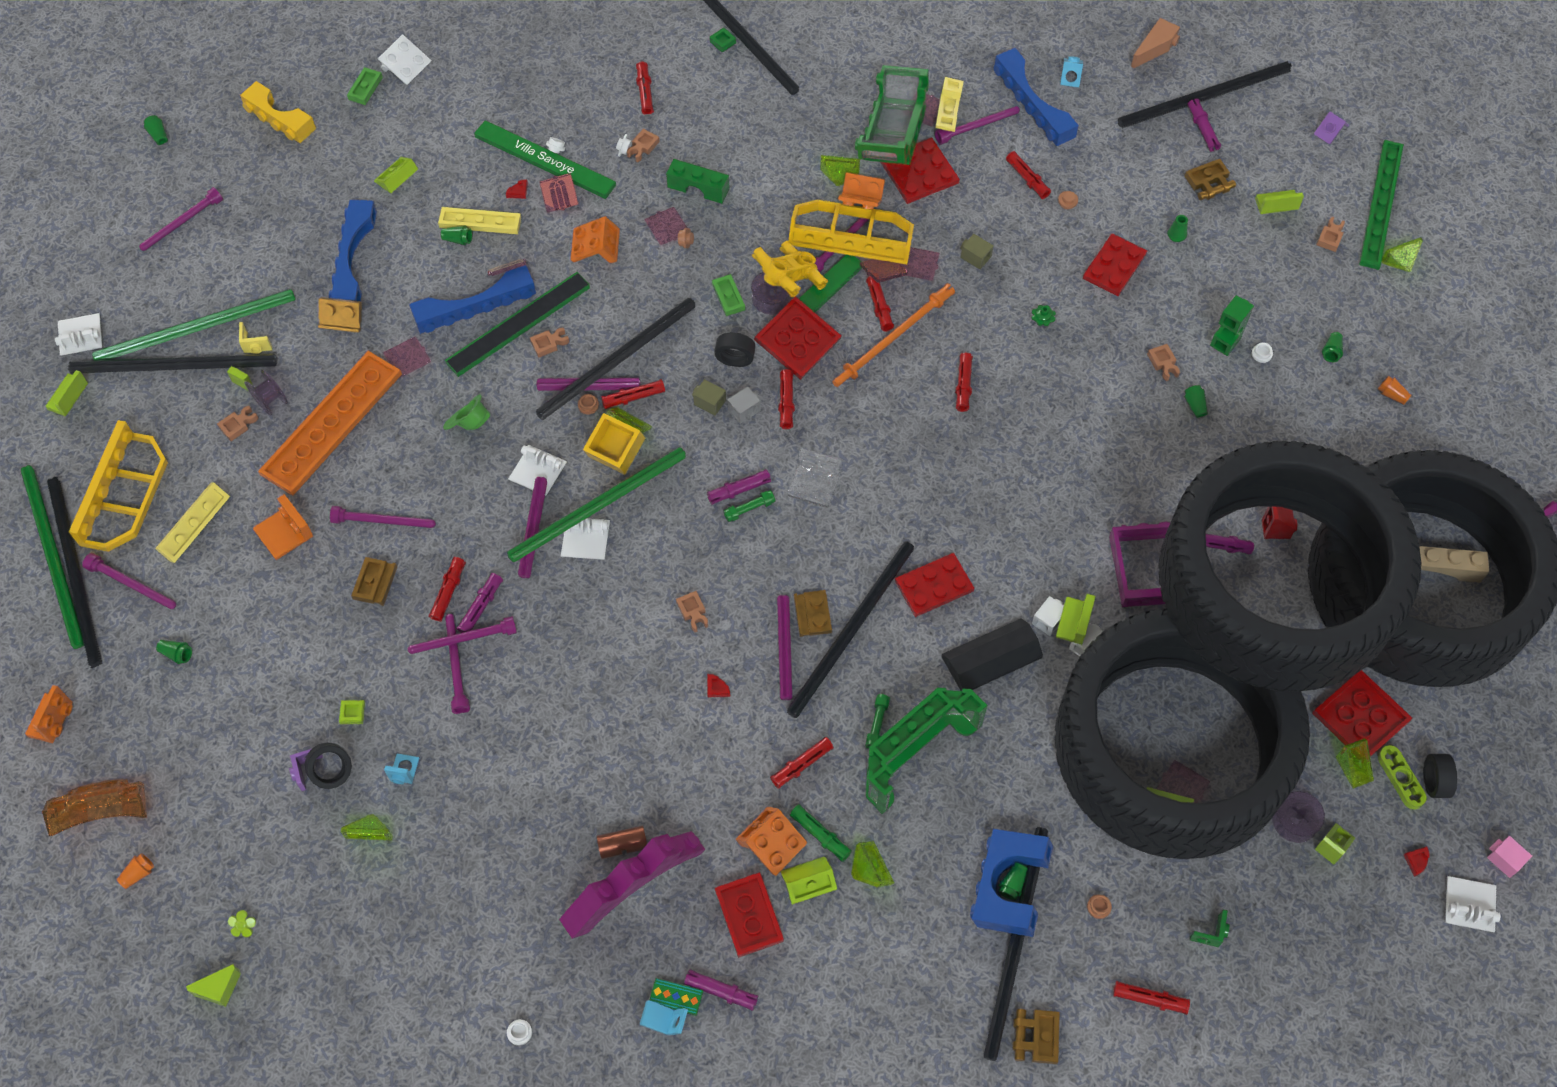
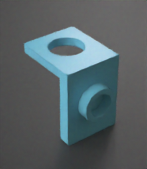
M1069 56L1068 59L1064 58L1060 85L1080 86L1083 61L1079 57ZM1069 71H1074L1077 74V79L1073 82H1069L1066 79V74Z
M397 754L393 767L385 766L384 769L389 780L396 784H412L419 757ZM404 760L410 761L412 763L411 770L398 768L400 762Z
M648 1000L645 1003L640 1025L666 1035L681 1034L688 1009L673 1010ZM680 1016L679 1023H678V1025H677L676 1028H675L676 1021H677L678 1017Z

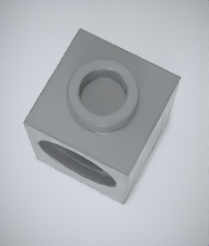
M747 386L727 399L728 411L741 424L761 411V398Z

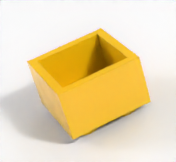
M603 413L583 451L589 458L625 475L646 438L640 430Z

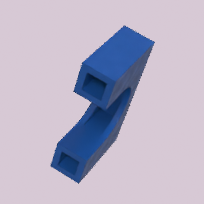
M993 829L992 836H989L987 839L986 848L988 853L986 859H983L981 864V872L983 874L981 881H978L976 885L977 899L976 903L971 907L970 916L977 927L1033 937L1038 918V912L1033 905L1003 900L997 895V882L1002 873L1012 867L1014 863L1049 868L1053 844L1049 837Z

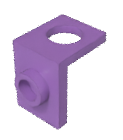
M1329 112L1314 134L1328 144H1331L1343 126L1348 127L1349 124L1332 112Z
M311 749L290 755L293 766L289 768L292 780L296 781L301 791L306 790L301 764L305 763L306 758L304 757L308 755ZM321 754L317 759L323 758V755Z

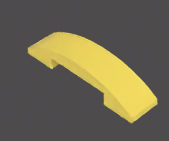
M945 77L935 128L955 132L964 81Z

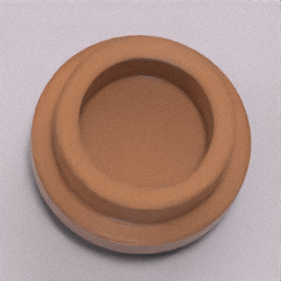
M1064 191L1059 195L1058 202L1062 208L1072 209L1078 204V196L1074 192Z
M684 228V230H680L678 233V244L688 249L694 242V234L689 228Z
M591 394L583 395L578 401V409L583 414H593L599 408L598 399Z
M1100 894L1092 896L1087 903L1089 914L1096 919L1106 918L1112 909L1110 900Z

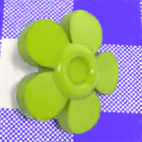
M244 910L238 911L236 916L232 915L228 919V925L233 927L231 934L238 937L242 933L244 937H250L253 934L252 927L256 925V919L254 917L247 918L248 914Z

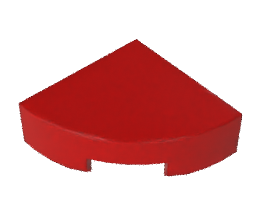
M519 180L517 184L509 187L506 191V198L526 199L528 180Z
M707 674L708 697H730L729 686L718 676Z
M1427 846L1404 854L1414 877L1421 874L1428 864L1429 850Z

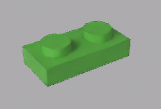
M364 67L347 94L348 100L366 105L382 80V73Z
M731 274L712 280V286L726 316L745 311V304Z

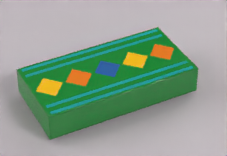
M656 978L650 1001L673 1010L685 1008L688 1009L687 1014L697 1016L703 990Z

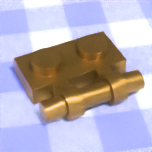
M1221 159L1188 170L1184 176L1194 191L1200 188L1203 190L1198 193L1199 200L1206 198L1209 200L1214 198L1216 194L1227 193L1230 189L1236 187L1234 180H1226L1230 172ZM1217 182L1218 186L1212 188L1210 184Z
M1025 1009L1016 1010V1019H1014L1013 1027L1016 1028L1015 1041H1013L1015 1061H1025V1052L1028 1051L1032 1052V1062L1058 1064L1060 1012L1034 1010L1033 1019H1026ZM1026 1029H1033V1042L1025 1041Z

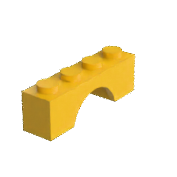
M257 81L240 95L243 102L242 106L248 113L253 112L262 122L267 121L274 130L282 131L291 141L295 140L301 143L316 130L313 118L299 108L285 112L273 109L274 99L270 89Z

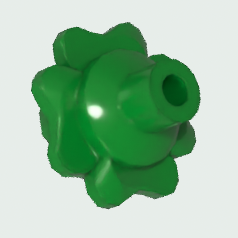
M1039 305L1036 309L1032 310L1033 315L1031 319L1038 326H1049L1056 319L1054 317L1056 312L1051 310L1048 305Z

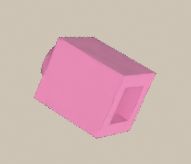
M1508 836L1504 841L1498 839L1491 845L1489 849L1492 853L1487 858L1511 878L1527 863L1532 855L1511 836Z

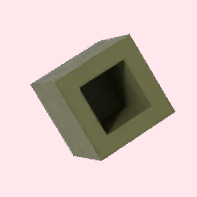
M973 234L969 239L963 241L960 247L962 250L960 258L981 270L992 257L994 246Z
M705 379L700 386L697 385L692 393L694 405L716 416L726 402V390Z

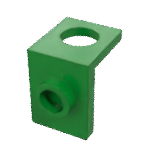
M1223 909L1218 915L1215 936L1194 931L1190 936V941L1219 947L1229 933L1230 924L1226 923L1228 910Z

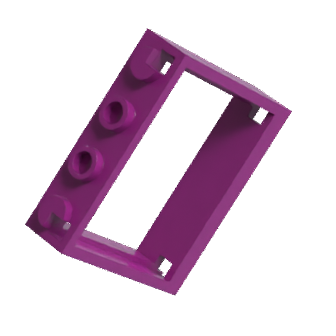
M1170 522L1112 527L1109 539L1122 607L1165 604L1162 599L1161 588L1128 590L1120 542L1163 539Z

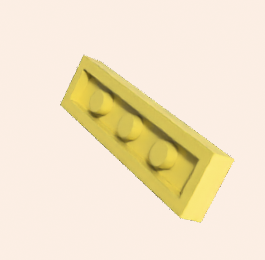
M442 207L438 224L439 228L465 225L467 228H471L472 231L518 234L521 214Z
M211 482L155 549L170 562L175 563L230 496L214 482Z

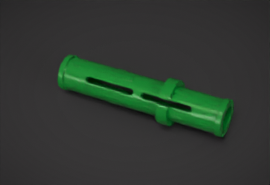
M800 804L791 811L789 816L814 836L825 850L828 849L841 862H844L850 856L852 850L837 838V834L827 830Z

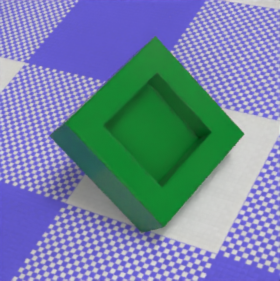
M723 27L710 36V43L719 51L724 52L736 44V37Z

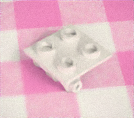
M403 34L378 58L382 63L381 69L387 72L389 70L407 85L432 61Z
M99 313L58 321L59 335L55 337V342L57 346L59 345L60 356L102 348Z
M524 445L521 449L523 456L508 480L533 490L535 478L544 477L547 479L546 496L567 461L531 445Z
M586 518L565 531L561 557L605 560L610 520Z
M1447 876L1445 923L1495 932V922H1499L1501 917L1500 913L1496 912V885Z

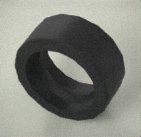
M729 332L717 338L715 357L718 361L735 367H745L753 362L755 342L750 337L741 333Z
M329 742L318 744L312 748L306 756L304 764L305 772L311 782L323 789L337 788L345 783L352 769L351 758L344 748ZM327 752L337 754L342 761L340 773L331 779L319 777L314 769L318 756Z
M1428 754L1423 768L1427 794L1431 798H1452L1457 789V769L1453 757L1450 754Z

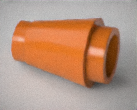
M1388 376L1378 388L1382 395L1403 405L1411 397V394L1395 377L1391 378Z
M142 853L134 856L117 878V881L123 888L127 889L152 873L151 869L154 868V864Z

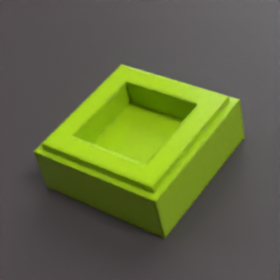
M232 366L229 368L227 373L231 381L249 391L253 384L248 374Z
M341 700L339 723L363 724L365 701Z

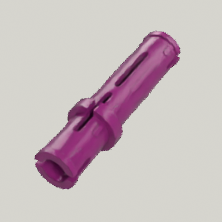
M1194 99L1196 104L1191 100L1188 103V108L1193 115L1194 123L1198 125L1206 141L1209 151H1214L1213 147L1219 150L1221 143L1208 120L1207 112L1203 110L1199 99Z
M765 469L736 482L724 483V486L707 492L708 500L711 505L728 498L731 500L735 498V495L770 483V474Z
M1205 533L1206 547L1226 550L1232 554L1239 552L1249 555L1254 551V543L1250 540H1241L1236 536L1224 537Z
M491 573L483 588L478 590V596L456 628L459 632L471 631L489 601H493L495 598L493 595L501 582H503L499 575Z
M691 969L688 971L684 982L685 985L727 1000V1003L730 1005L734 1003L751 1011L755 1009L754 1006H756L759 997L758 995L738 989L739 986L735 984L733 986L725 984Z

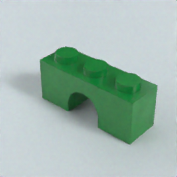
M673 159L666 173L667 188L686 193L688 187L693 186L703 192L704 199L723 204L729 191V175Z
M1236 295L1222 312L1218 323L1221 326L1214 334L1210 346L1228 356L1241 340L1254 305Z

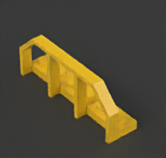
M813 200L795 205L791 217L788 241L793 246L907 265L914 224L896 212L878 209L871 210L860 206H848L842 203ZM814 211L834 213L831 230L795 224L797 216ZM839 214L870 219L867 236L835 231ZM874 220L895 224L908 233L907 242L872 237Z
M117 421L69 530V533L79 546L109 552L136 538L168 464L154 437L133 433L126 421ZM131 440L153 445L160 457V462L154 476L117 469L120 461L124 459L125 449ZM116 476L150 483L140 509L103 502L104 498L108 495L111 481ZM100 510L136 516L131 530L106 543L86 540L92 532V525L95 518L99 516Z

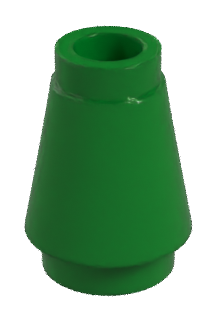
M156 115L147 117L144 120V129L157 145L168 142L162 119Z
M1178 215L1167 232L1168 237L1172 241L1181 242L1187 238L1188 218L1185 215Z
M465 225L443 228L441 230V239L465 246L472 241V230Z
M1339 332L1331 333L1322 349L1323 358L1328 362H1337L1343 356V335Z
M1200 385L1187 388L1184 391L1186 394L1184 398L1195 414V417L1206 416L1208 412L1205 390Z
M160 640L156 646L157 652L177 664L187 663L192 656V648L186 642Z
M1014 863L1013 867L1000 882L998 893L1009 900L1016 901L1017 897L1021 896L1028 869L1022 864Z

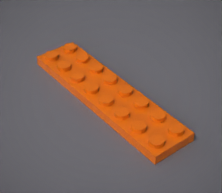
M367 351L259 469L260 476L294 496L402 375L401 370L372 352Z

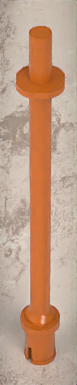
M949 283L945 284L938 292L932 293L929 296V302L854 364H844L843 369L845 371L832 381L834 386L839 387L850 377L854 380L858 378L857 371L934 307H942L943 302L955 294L954 288L948 289L951 285Z

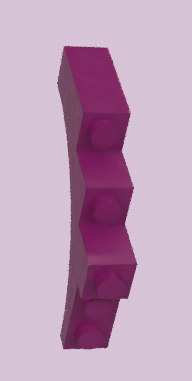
M692 831L673 837L665 834L652 838L636 857L622 860L606 879L589 884L561 916L560 922L572 939L589 933L611 910L628 896L667 870L701 855L705 848Z

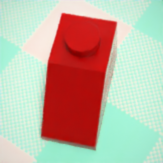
M1268 507L1262 518L1264 539H1291L1298 527L1297 519H1294L1293 510L1283 507Z

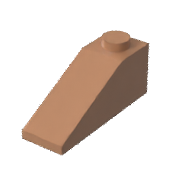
M1159 18L1135 52L1131 67L1136 68L1168 52L1172 46H1176L1180 39L1178 35L1180 27Z

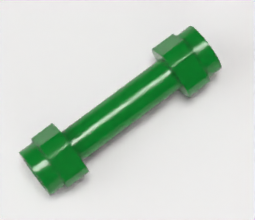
M771 490L760 493V497L738 507L732 505L723 510L727 521L731 522L739 519V515L762 505L767 507L776 502Z
M878 694L874 705L876 711L871 733L867 735L866 748H869L881 737L880 731L885 710H888L890 697L887 695Z

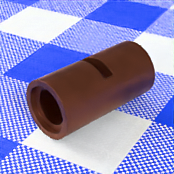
M643 825L597 836L601 859L622 855L623 850H626L627 853L640 851L647 845Z

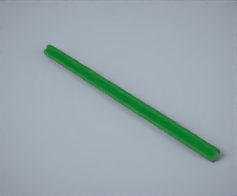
M292 289L94 351L92 356L94 360H110L295 301V295Z
M679 447L513 547L507 551L508 558L512 562L523 558L686 458L685 451Z
M27 465L22 467L20 471L69 641L73 649H78L84 646L80 625L35 471L32 466Z

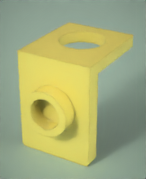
M239 322V343L244 353L259 354L262 351L272 350V345L267 336L248 338V332L243 322Z

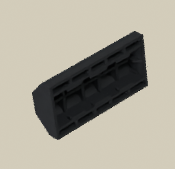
M1020 618L943 653L941 657L960 691H962V689L974 690L1042 659L1043 653L1039 640L1030 624Z

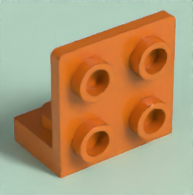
M846 172L843 192L839 195L838 200L843 201L842 204L854 206L857 203L862 204V208L873 210L874 207H878L881 204L885 179Z
M606 216L574 228L570 260L577 262L600 254L609 263L617 262L620 229Z
M285 494L277 498L281 506L278 508L279 511L253 527L254 532L275 560H278L313 537L308 524Z
M52 685L49 693L44 694L25 733L27 737L53 743L55 738L60 736L65 717L70 715L73 702L58 686Z
M767 807L735 839L742 847L751 849L771 874L775 876L807 844V841L778 808Z

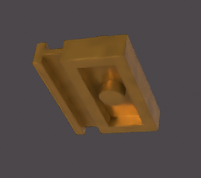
M327 297L319 298L320 322L318 328L360 332L362 302Z
M365 557L351 595L352 599L372 604L378 603L384 606L397 570L396 563L391 564L387 563V561Z
M826 590L804 592V594L799 595L797 593L794 594L800 637L832 633Z

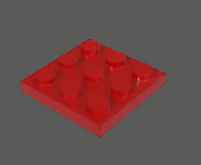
M932 137L916 143L910 165L880 162L907 204L959 184L960 181ZM891 153L881 158L897 160V155Z
M795 296L755 336L754 340L787 369L792 370L793 374L801 380L841 339L842 335Z
M1362 670L1350 678L1312 713L1363 763L1413 719Z

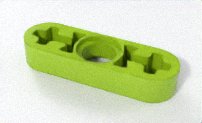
M1392 745L1383 747L1378 754L1380 765L1404 805L1410 809H1419L1426 802L1427 796L1400 750ZM1388 753L1389 755L1393 754L1395 758L1391 760L1386 759L1385 756ZM1398 764H1400V766L1396 767L1394 770L1391 769L1394 765L1397 766ZM1396 773H1404L1408 781L1406 783L1399 782L1396 778ZM1410 784H1412V788L1410 790L1409 788L1406 791L1404 790ZM1411 795H1418L1419 799L1411 801L1409 797Z

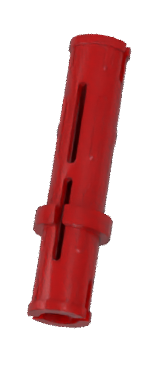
M639 62L636 64L638 76L636 83L639 86L641 111L644 115L652 114L654 112L650 88L652 81L648 72V64L646 62Z
M1016 151L1010 152L1006 157V161L1027 182V186L1030 189H1034L1041 199L1047 198L1051 193V189L1045 185L1042 177L1039 174H1035Z
M871 275L866 279V283L875 306L874 313L879 319L881 330L887 332L894 328L890 316L891 309L886 303L879 277Z
M965 352L960 354L958 386L955 389L957 395L956 409L960 412L969 410V398L972 394L970 384L973 355Z
M784 369L780 372V404L778 405V411L780 412V427L782 429H791L793 427V412L795 411V405L793 404V372L789 369Z
M660 379L659 381L631 389H620L617 393L601 396L604 409L621 404L625 406L628 405V402L664 393L665 387L662 379Z
M453 557L447 573L443 576L444 581L428 616L430 619L442 622L456 586L460 584V576L466 565V561Z
M823 737L822 740L795 760H789L784 768L770 776L775 787L780 789L792 778H798L801 775L800 772L830 750H833L834 747L827 737Z
M1119 981L1115 983L1113 997L1159 1007L1161 1011L1167 1009L1185 1015L1189 1012L1190 999L1170 995L1168 991L1164 990L1163 992H1158Z

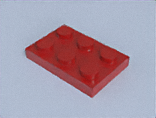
M1112 233L1084 273L1083 279L1119 297L1146 256L1147 250Z
M954 553L895 578V583L915 617L974 592L975 589Z
M760 872L715 887V893L738 958L784 942Z

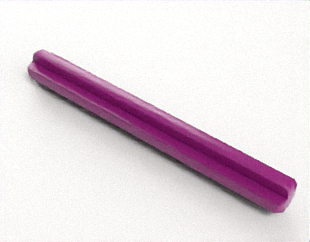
M538 378L536 386L538 391H562L579 378ZM600 378L585 390H627L640 386V378Z
M544 477L535 478L524 541L539 532L547 487V479ZM535 550L520 559L519 577L530 578Z
M780 595L777 597L781 700H791L789 596Z

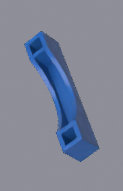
M1013 48L997 55L994 65L996 75L1001 76L1005 86L1013 91L1018 102L1021 101L1025 106L1027 114L1032 115L1037 126L1046 132L1048 140L1053 141L1056 146H1059L1076 138L1079 125L1068 112L1048 105L1029 86L1025 76V59L1018 50Z
M349 200L348 208H345L344 215L346 220L345 224H342L341 227L342 240H339L338 243L339 257L335 258L336 273L332 275L333 288L329 291V298L361 301L362 293L359 284L352 275V259L360 241L374 228L377 211L373 201Z
M525 264L506 271L496 284L473 297L461 300H438L428 297L413 302L409 306L420 334L424 332L429 333L434 331L435 328L444 325L450 326L461 319H470L476 314L490 312L496 307L508 306L514 301L528 299L536 294V290Z

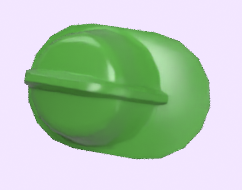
M481 394L474 397L466 406L453 414L445 422L443 429L448 430L456 425L466 430H474L481 427L490 417V412L480 402Z

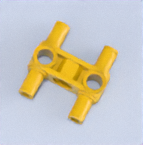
M788 240L781 244L782 247L779 248L785 256L771 258L761 247L756 248L753 252L754 254H752V257L762 266V270L765 273L764 280L770 285L781 286L791 297H795L801 290V287L795 281L809 279L818 290L823 289L826 283H828V280L817 270L816 258L809 252L798 251Z

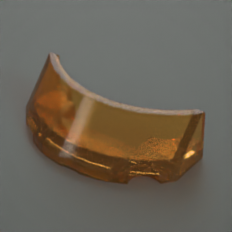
M127 779L107 780L80 786L69 790L64 796L49 799L42 810L49 836L56 835L71 827L103 818L119 816L146 818L147 811L143 782L128 783Z

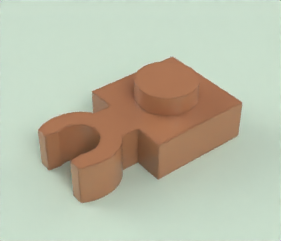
M642 129L632 141V147L628 148L627 157L630 158L633 154H636V162L641 161L642 154L646 153L649 155L660 142L659 137Z
M1331 217L1328 225L1324 226L1316 245L1336 252L1344 233L1341 231L1345 221L1342 220L1340 225H1336L1333 223L1335 217Z
M564 328L557 329L554 334H551L548 330L530 337L531 344L538 358L557 351V345H567L569 343L568 336L560 337L565 335Z
M1168 344L1148 350L1147 355L1156 371L1163 370L1162 376L1165 381H1169V372L1173 373L1176 378L1179 377L1180 370L1175 366L1176 358Z
M246 406L241 410V414L237 415L233 412L217 423V426L230 441H233L249 430L246 426L247 424L255 423L259 418L256 413L248 416L252 410L250 406Z
M697 591L676 599L677 606L684 620L691 619V628L694 632H698L696 626L698 622H702L705 628L708 627L707 618L701 615L705 613V608Z

